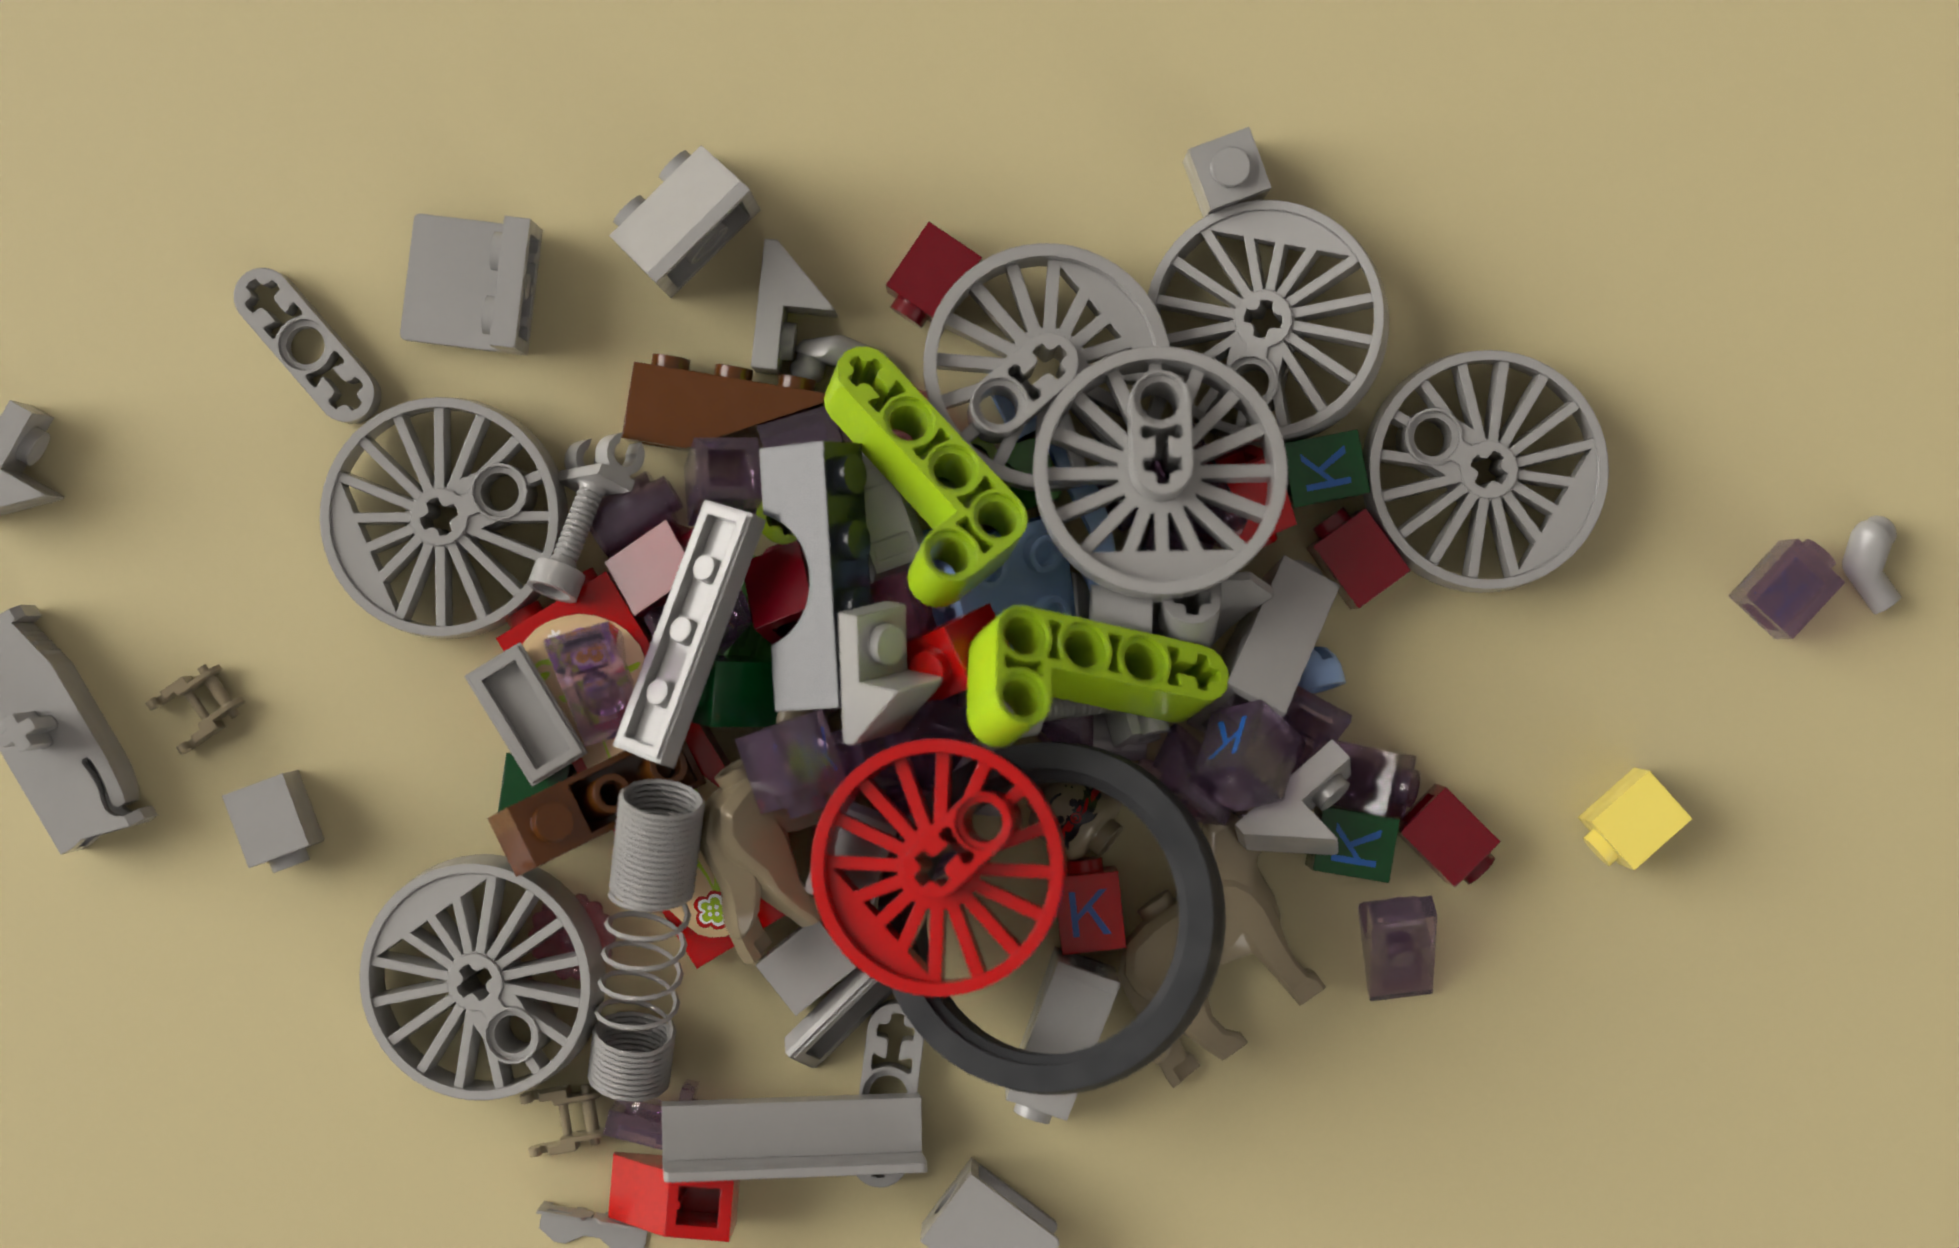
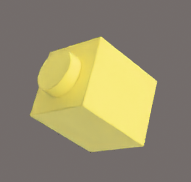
M1635 767L1578 817L1590 831L1583 837V840L1600 860L1607 866L1617 861L1619 865L1632 870L1637 869L1692 820L1689 814L1651 771Z

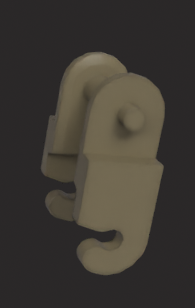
M206 664L202 665L197 669L200 675L195 679L192 676H182L160 691V696L154 697L145 703L150 711L178 695L185 696L202 721L198 724L200 730L191 736L192 739L176 747L181 755L193 750L225 728L226 725L222 721L225 716L229 714L231 719L240 714L237 708L245 701L242 697L232 700L217 678V675L222 670L220 665L213 666L210 669ZM204 684L221 706L211 715L194 693L195 690Z
M571 1084L521 1094V1104H528L534 1100H539L540 1102L552 1101L554 1106H558L563 1130L560 1140L529 1147L530 1157H538L548 1152V1155L573 1152L581 1145L580 1141L590 1140L591 1145L600 1144L599 1138L610 1134L609 1128L599 1127L595 1099L602 1095L595 1089L591 1090L590 1084L581 1085L582 1091L572 1093ZM582 1102L586 1130L572 1132L568 1104Z

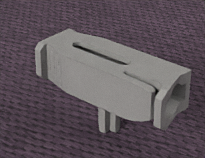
M18 605L0 614V752L59 853L62 855L82 850L93 844L103 834L150 822L158 816L152 805L138 808L134 811L126 806L139 800V786L136 775L124 749L74 664L34 624L42 616L36 605Z

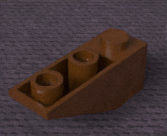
M653 353L651 364L634 361L621 438L632 443L641 442L644 445L695 452L825 409V393L815 391L816 380L779 374L777 385L752 381L753 370L716 364L714 374L689 371L691 361L689 359Z
M684 740L674 769L623 751L519 801L487 819L517 877L615 829L620 792L631 783L645 779H664L676 781L696 789L706 784V781Z

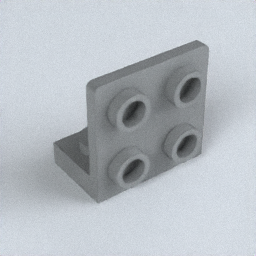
M428 214L415 215L401 320V338L410 342L528 356L543 230L529 218L504 216V223H494Z

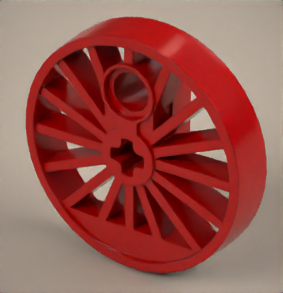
M923 739L906 742L877 753L863 762L843 780L830 797L821 814L812 844L811 882L813 895L820 917L832 940L842 953L865 974L886 986L914 995L949 997L967 994L990 986L1014 972L1037 950L1049 932L1061 906L1066 884L1067 860L1064 838L1059 821L1044 793L1023 770L991 750L959 740ZM936 752L933 822L910 757ZM953 754L970 757L979 761L962 799L951 808ZM892 765H895L916 826L873 780L879 773ZM993 768L1015 785L1007 794L996 790L983 791ZM860 791L905 841L847 814L849 807ZM1026 797L1040 822L1021 829L1022 815L1017 803ZM983 802L994 805L1002 815L1003 824L1001 832L993 840L983 839L973 828V813L978 805ZM842 828L897 854L898 857L835 855V848L839 830ZM1043 835L1046 837L1050 865L989 862L1002 850ZM952 849L958 852L944 868L945 873L950 879L943 877L931 880L927 872L932 868L933 863L928 854L933 857L945 854ZM842 869L897 872V875L859 889ZM980 876L1049 879V888L1044 907ZM900 888L903 889V892L881 912L870 902V899ZM975 892L1037 921L1034 929L1023 944ZM914 901L913 909L900 935L890 923ZM965 907L1010 955L1009 958L993 969L987 970ZM930 910L929 962L927 965L913 950V945ZM947 911L971 974L970 977L945 979Z

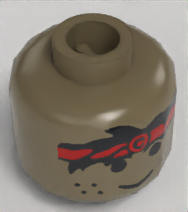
M1037 784L1052 806L1059 821L1067 860L1076 861L1085 857L1090 851L1100 857L1111 847L1121 833L1123 826L1115 821L1121 808V802L1097 789L1080 784ZM1027 800L1025 805L1029 810H1031L1028 820L1029 826H1031L1033 824L1039 823L1040 821L1030 802ZM1045 835L1039 837L1047 843Z

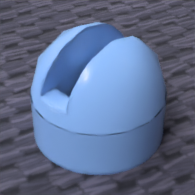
M1314 647L1296 688L1297 696L1324 692L1346 683L1342 665L1336 654L1327 647Z

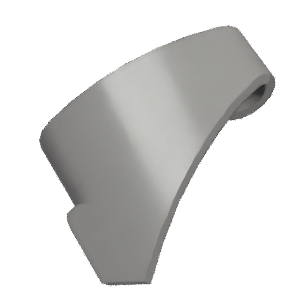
M1236 572L1228 579L1208 590L1191 596L1166 600L1129 597L1100 585H1091L1089 620L1211 648L1230 627L1249 612L1273 598L1274 588L1251 572ZM1105 715L1087 716V745L1110 751L1128 760H1146L1147 744H1127L1125 747L1114 748Z

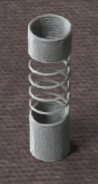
M645 779L631 783L621 790L618 801L619 806L617 808V823L614 832L615 841L613 843L611 876L609 878L610 890L607 895L614 904L631 911L618 912L608 917L604 923L609 933L624 941L613 942L604 947L601 952L606 963L620 970L610 971L601 976L598 981L601 991L615 999H609L599 1004L595 1009L594 1013L599 1021L595 1023L592 1031L587 1077L590 1085L601 1095L623 1102H644L660 1096L668 1089L672 1070L675 1035L677 1032L672 1020L677 1014L680 1005L675 989L681 984L684 975L678 960L685 955L688 945L681 931L689 925L691 913L686 903L692 899L694 894L705 802L702 796L690 786L664 779ZM682 906L685 916L683 923L677 928L668 920L647 912L665 911ZM622 917H642L658 921L673 929V931L651 937L631 936L614 930L611 923L613 920ZM678 935L681 946L679 953L673 957L666 950L649 944V942L662 941ZM637 946L657 951L668 957L670 961L647 967L628 966L616 963L607 954L614 947ZM674 964L677 977L675 983L670 986L666 981L646 972L661 970ZM635 975L651 979L664 986L667 990L647 996H626L610 991L604 983L611 976ZM671 993L674 1003L671 1012L667 1015L663 1010L644 1001L656 1000ZM611 1004H635L653 1010L664 1019L635 1011L617 1012L603 1017L601 1011L603 1007Z

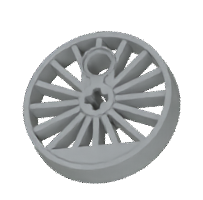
M1279 200L1242 202L1222 208L1199 220L1187 229L1167 251L1157 267L1148 292V296L1155 305L1160 317L1161 310L1223 321V323L1167 334L1170 347L1179 348L1226 338L1203 354L1217 361L1228 357L1226 366L1233 369L1240 376L1251 370H1259L1268 375L1269 387L1262 399L1268 405L1271 412L1275 410L1277 424L1284 443L1304 440L1319 434L1336 424L1354 409L1376 379L1387 349L1389 336L1388 301L1384 285L1372 259L1362 245L1333 219L1319 211L1292 202ZM1217 236L1245 242L1252 286L1248 285ZM1205 241L1239 294L1235 295L1184 261V259L1197 245ZM1258 244L1274 247L1267 283H1265ZM1288 251L1304 252L1282 283ZM1320 255L1343 259L1342 262L1296 292ZM1360 268L1370 285V293L1306 305ZM1177 271L1228 305L1229 308L1166 296L1165 294L1172 277ZM1374 308L1372 335L1307 323V321ZM1273 309L1275 317L1282 324L1280 328H1269L1266 338H1260V334L1251 322L1253 319H1263L1266 310ZM1306 337L1368 349V354L1360 371L1355 375L1303 339ZM1297 351L1349 387L1328 406L1294 355V352ZM1289 371L1317 412L1315 415L1293 424L1290 422L1285 394V385ZM1176 374L1185 384L1187 383L1189 377ZM1211 387L1198 407L1194 404L1192 405V421L1198 424L1224 395ZM1234 405L1235 410L1238 412L1236 425L1220 420L1209 432L1224 438L1250 427V423ZM1259 441L1251 444L1261 446Z
M1056 243L1022 245L996 253L979 262L958 279L946 293L934 314L925 342L923 357L925 390L930 404L1005 485L1021 490L1035 491L1033 474L1005 467L1024 426L1037 415L1036 447L1042 422L1050 406L1064 387L1080 372L1090 366L1088 364L1129 349L1150 346L1170 347L1165 326L1152 300L1144 289L1118 265L1103 256L1075 246ZM1047 267L1043 327L1039 326L1020 270L1021 268ZM1006 273L1025 332L984 287V283ZM1061 276L1077 295L1058 329L1056 328L1059 278ZM970 295L1010 342L953 313L962 301ZM1087 305L1096 318L1073 337L1071 333ZM1105 328L1115 337L1114 340L1083 349L1089 341ZM944 329H947L1003 358L937 352ZM1037 356L1045 363L1053 358L1059 361L1060 366L1056 373L1057 380L1053 375L1047 373L1030 385L1028 379L1034 372L1038 361ZM937 370L988 374L977 384L942 395L940 393ZM1147 372L1123 375L1122 377L1126 385H1135L1138 378ZM1097 386L1085 394L1096 405L1122 417L1110 392ZM993 395L1007 398L1015 408V417L1006 424L989 422L980 411V403L983 399ZM1152 395L1148 410H1142L1152 419L1160 420L1167 400L1161 396ZM969 403L967 411L969 426L960 432L949 416L947 409ZM1073 408L1070 409L1098 442L1115 448ZM1068 411L1058 427L1076 433ZM979 437L982 441L993 444L1001 443L992 460L978 451L971 442ZM1066 450L1071 467H1087L1084 456ZM1099 463V464H1097V465H1095V466H1092V467H1110V466H1107V465H1104V464H1102V463ZM1084 485L1049 486L1050 492L1069 490Z
M1165 346L1139 347L1118 352L1093 363L1073 378L1058 394L1042 422L1036 441L1033 462L1035 496L1041 519L1052 542L1066 560L1085 577L1102 587L1129 597L1151 600L1177 599L1203 592L1228 579L1252 560L1266 543L1280 517L1287 489L1288 466L1282 434L1272 412L1260 394L1242 376L1220 361L1182 348ZM1147 372L1138 378L1130 393L1122 376ZM1176 374L1189 377L1187 383L1185 384ZM1106 382L1125 422L1127 433L1085 394ZM1202 382L1220 392L1224 397L1192 429L1191 407ZM1152 395L1161 396L1170 403L1174 415L1164 420L1152 419L1142 410L1140 400ZM1234 405L1242 412L1251 425L1248 428L1194 450V447ZM1073 408L1115 448L1058 427L1066 413ZM1257 441L1261 445L1266 464L1203 465ZM1050 444L1110 467L1047 468ZM1152 461L1162 462L1163 471L1171 473L1167 484L1157 483L1156 474L1148 471ZM1267 482L1265 506L1207 483ZM1112 485L1058 509L1054 507L1049 486ZM1124 499L1080 545L1071 537L1063 525ZM1202 502L1258 523L1259 526L1252 539L1246 544ZM1136 507L1139 508L1122 552H1093ZM1153 513L1154 551H1137L1149 517ZM1187 515L1225 550H1203ZM1168 517L1184 551H1169Z
M1485 350L1452 354L1437 359L1410 374L1394 388L1377 410L1368 429L1362 451L1370 493L1364 494L1363 498L1366 509L1410 570L1432 583L1463 592L1486 593L1514 589L1540 579L1561 566L1582 546L1592 532L1603 508L1608 488L1609 463L1605 438L1600 423L1585 397L1568 379L1550 366L1536 359L1507 351ZM1468 365H1493L1484 428ZM1511 368L1531 376L1532 379L1500 431L1508 369ZM1451 369L1465 424L1454 416L1428 381L1430 377ZM1544 386H1547L1564 404L1511 442ZM1415 390L1428 408L1409 417L1398 409L1411 392ZM1571 414L1573 415L1584 440L1520 455V452ZM1420 422L1435 424L1443 435V445L1441 451L1436 456L1423 454L1417 449L1414 442V432ZM1390 423L1398 427L1395 437L1397 451L1382 449ZM1584 453L1570 477L1524 470L1525 467ZM1489 458L1492 462L1488 471L1496 477L1495 481L1478 485L1475 483L1478 471L1471 466V463ZM1380 463L1413 467L1428 476L1429 479L1382 490ZM1523 484L1562 490L1553 503ZM1447 488L1446 492L1396 528L1387 510L1386 502ZM1518 500L1546 516L1539 528ZM1456 501V506L1425 558L1422 557L1408 544L1405 538ZM1471 510L1461 576L1446 571L1437 565ZM1505 512L1529 543L1518 564ZM1487 514L1504 578L1478 579Z
M436 397L408 401L379 413L363 424L347 440L335 457L328 472L320 502L322 542L328 562L344 590L359 606L378 620L401 631L433 639H459L477 636L507 624L506 620L512 614L535 602L541 596L540 593L531 589L527 583L523 586L479 543V540H484L534 561L539 557L550 558L554 554V549L557 548L556 544L559 542L558 539L561 536V531L566 519H568L565 488L559 481V471L544 445L526 426L509 414L493 406L463 398ZM451 411L476 414L451 475ZM434 412V474L410 420L413 416ZM493 421L507 430L512 437L476 473L470 475L490 423ZM393 425H396L420 484L375 441L381 433ZM523 448L526 449L538 469L529 474L521 468L508 464ZM365 450L411 497L352 474L351 470L363 451ZM509 475L518 485V499L509 509L499 511L494 507L490 499L491 486L500 477ZM544 484L548 500V511H532L536 506L538 497L536 486ZM349 486L406 510L405 512H359ZM440 504L457 509L458 516L450 520L451 532L447 529L434 527L433 520L441 516ZM548 523L544 550L496 532L512 524ZM365 525H405V527L371 540ZM409 541L384 567L382 566L378 553ZM467 552L514 596L509 602L492 612ZM419 555L400 604H398L390 583ZM452 559L478 618L469 623L454 626ZM434 562L436 626L411 620Z
M475 854L457 857L435 865L416 876L397 891L376 916L365 940L360 962V993L363 1009L372 1033L380 1047L390 1060L414 1081L430 1090L458 1099L493 1100L505 1098L537 1086L555 1076L580 1053L588 1042L594 1025L598 1022L594 1013L595 1009L599 1004L603 1003L605 993L601 991L598 985L600 977L606 974L605 961L601 955L602 946L594 924L585 908L563 883L548 872L537 867L516 877L506 856ZM508 880L525 888L526 891L497 937L505 883ZM486 882L479 925L471 891ZM541 899L557 918L512 949L510 947L537 902ZM452 905L454 908L457 925L446 910ZM429 922L439 938L422 926ZM565 928L574 946V952L521 962L520 959ZM402 940H405L432 959L389 950ZM579 966L581 989L536 981L531 975ZM385 968L437 980L386 990ZM484 968L490 972L492 977L485 985L479 981L477 976ZM449 992L445 997L402 1027L398 1024L390 1004ZM549 1002L578 1008L573 1028L557 1018ZM454 1006L429 1049L423 1055L408 1037ZM511 1016L523 1018L528 1023L531 1030L530 1042L521 1041L513 1034L510 1028ZM464 1022L455 1074L437 1064ZM481 1036L486 1047L493 1081L474 1079ZM553 1039L563 1047L550 1061L542 1049ZM524 1061L532 1073L514 1078L511 1064H519Z

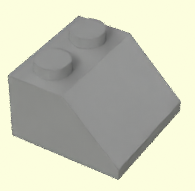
M702 145L692 155L686 150L676 155L659 175L663 183L646 200L641 195H638L628 202L614 218L613 222L618 227L609 235L670 298L760 211L750 189Z

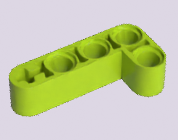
M868 346L854 347L847 350L839 358L824 397L825 409L831 419L853 443H862L863 454L933 529L924 539L909 567L907 575L908 586L914 597L923 604L935 608L947 607L965 596L1002 567L1008 560L1026 530L1028 522L1026 509L1017 496L887 356L879 350ZM892 430L903 431L911 436L913 440L901 439ZM936 477L949 479L957 488L945 487L938 482ZM980 524L992 526L1000 533L1001 537L989 535L982 529ZM932 560L946 562L953 568L956 574L940 571L935 567Z
M1014 605L1005 609L983 628L970 643L967 685L968 725L981 742L992 747H1005L1015 742L1046 717L1050 711L1052 697L1167 722H1183L1224 694L1228 688L1229 674L1222 657L1213 649L1204 645L1031 606ZM1006 640L1012 645L1014 650L1007 644ZM1003 701L1012 708L1014 714L1007 709Z

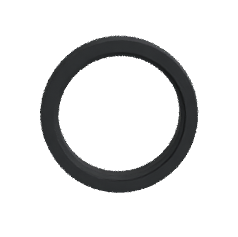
M1036 742L1002 748L993 752L1023 770L1036 785L1043 783H1071L1097 789L1130 809L1154 835L1172 870L1179 904L1177 943L1167 975L1148 1006L1124 1029L1107 1040L1089 1048L1062 1054L1031 1052L1013 1047L994 1038L974 1024L958 1008L950 996L929 997L898 991L894 988L891 989L904 1014L924 1040L946 1060L972 1076L1014 1091L1038 1095H1065L1105 1087L1132 1075L1168 1050L1190 1026L1210 993L1218 973L1226 929L1225 898L1217 861L1205 834L1182 801L1154 775L1125 757L1101 748L1068 742ZM975 759L969 761L952 772L951 808L962 799L979 761ZM993 768L983 791L996 790L1007 794L1015 785ZM935 786L925 796L933 822ZM983 802L978 805L973 815L988 803ZM911 813L908 819L916 826L914 817ZM898 833L897 838L905 841V839ZM891 851L888 856V858L898 857L897 854ZM928 854L933 863L932 868L927 872L931 880L943 854L933 857ZM884 871L881 881L896 876L897 872ZM900 888L879 896V912L885 909L902 893L903 889ZM914 901L890 923L900 935L913 909ZM926 917L913 945V950L928 965L929 941Z

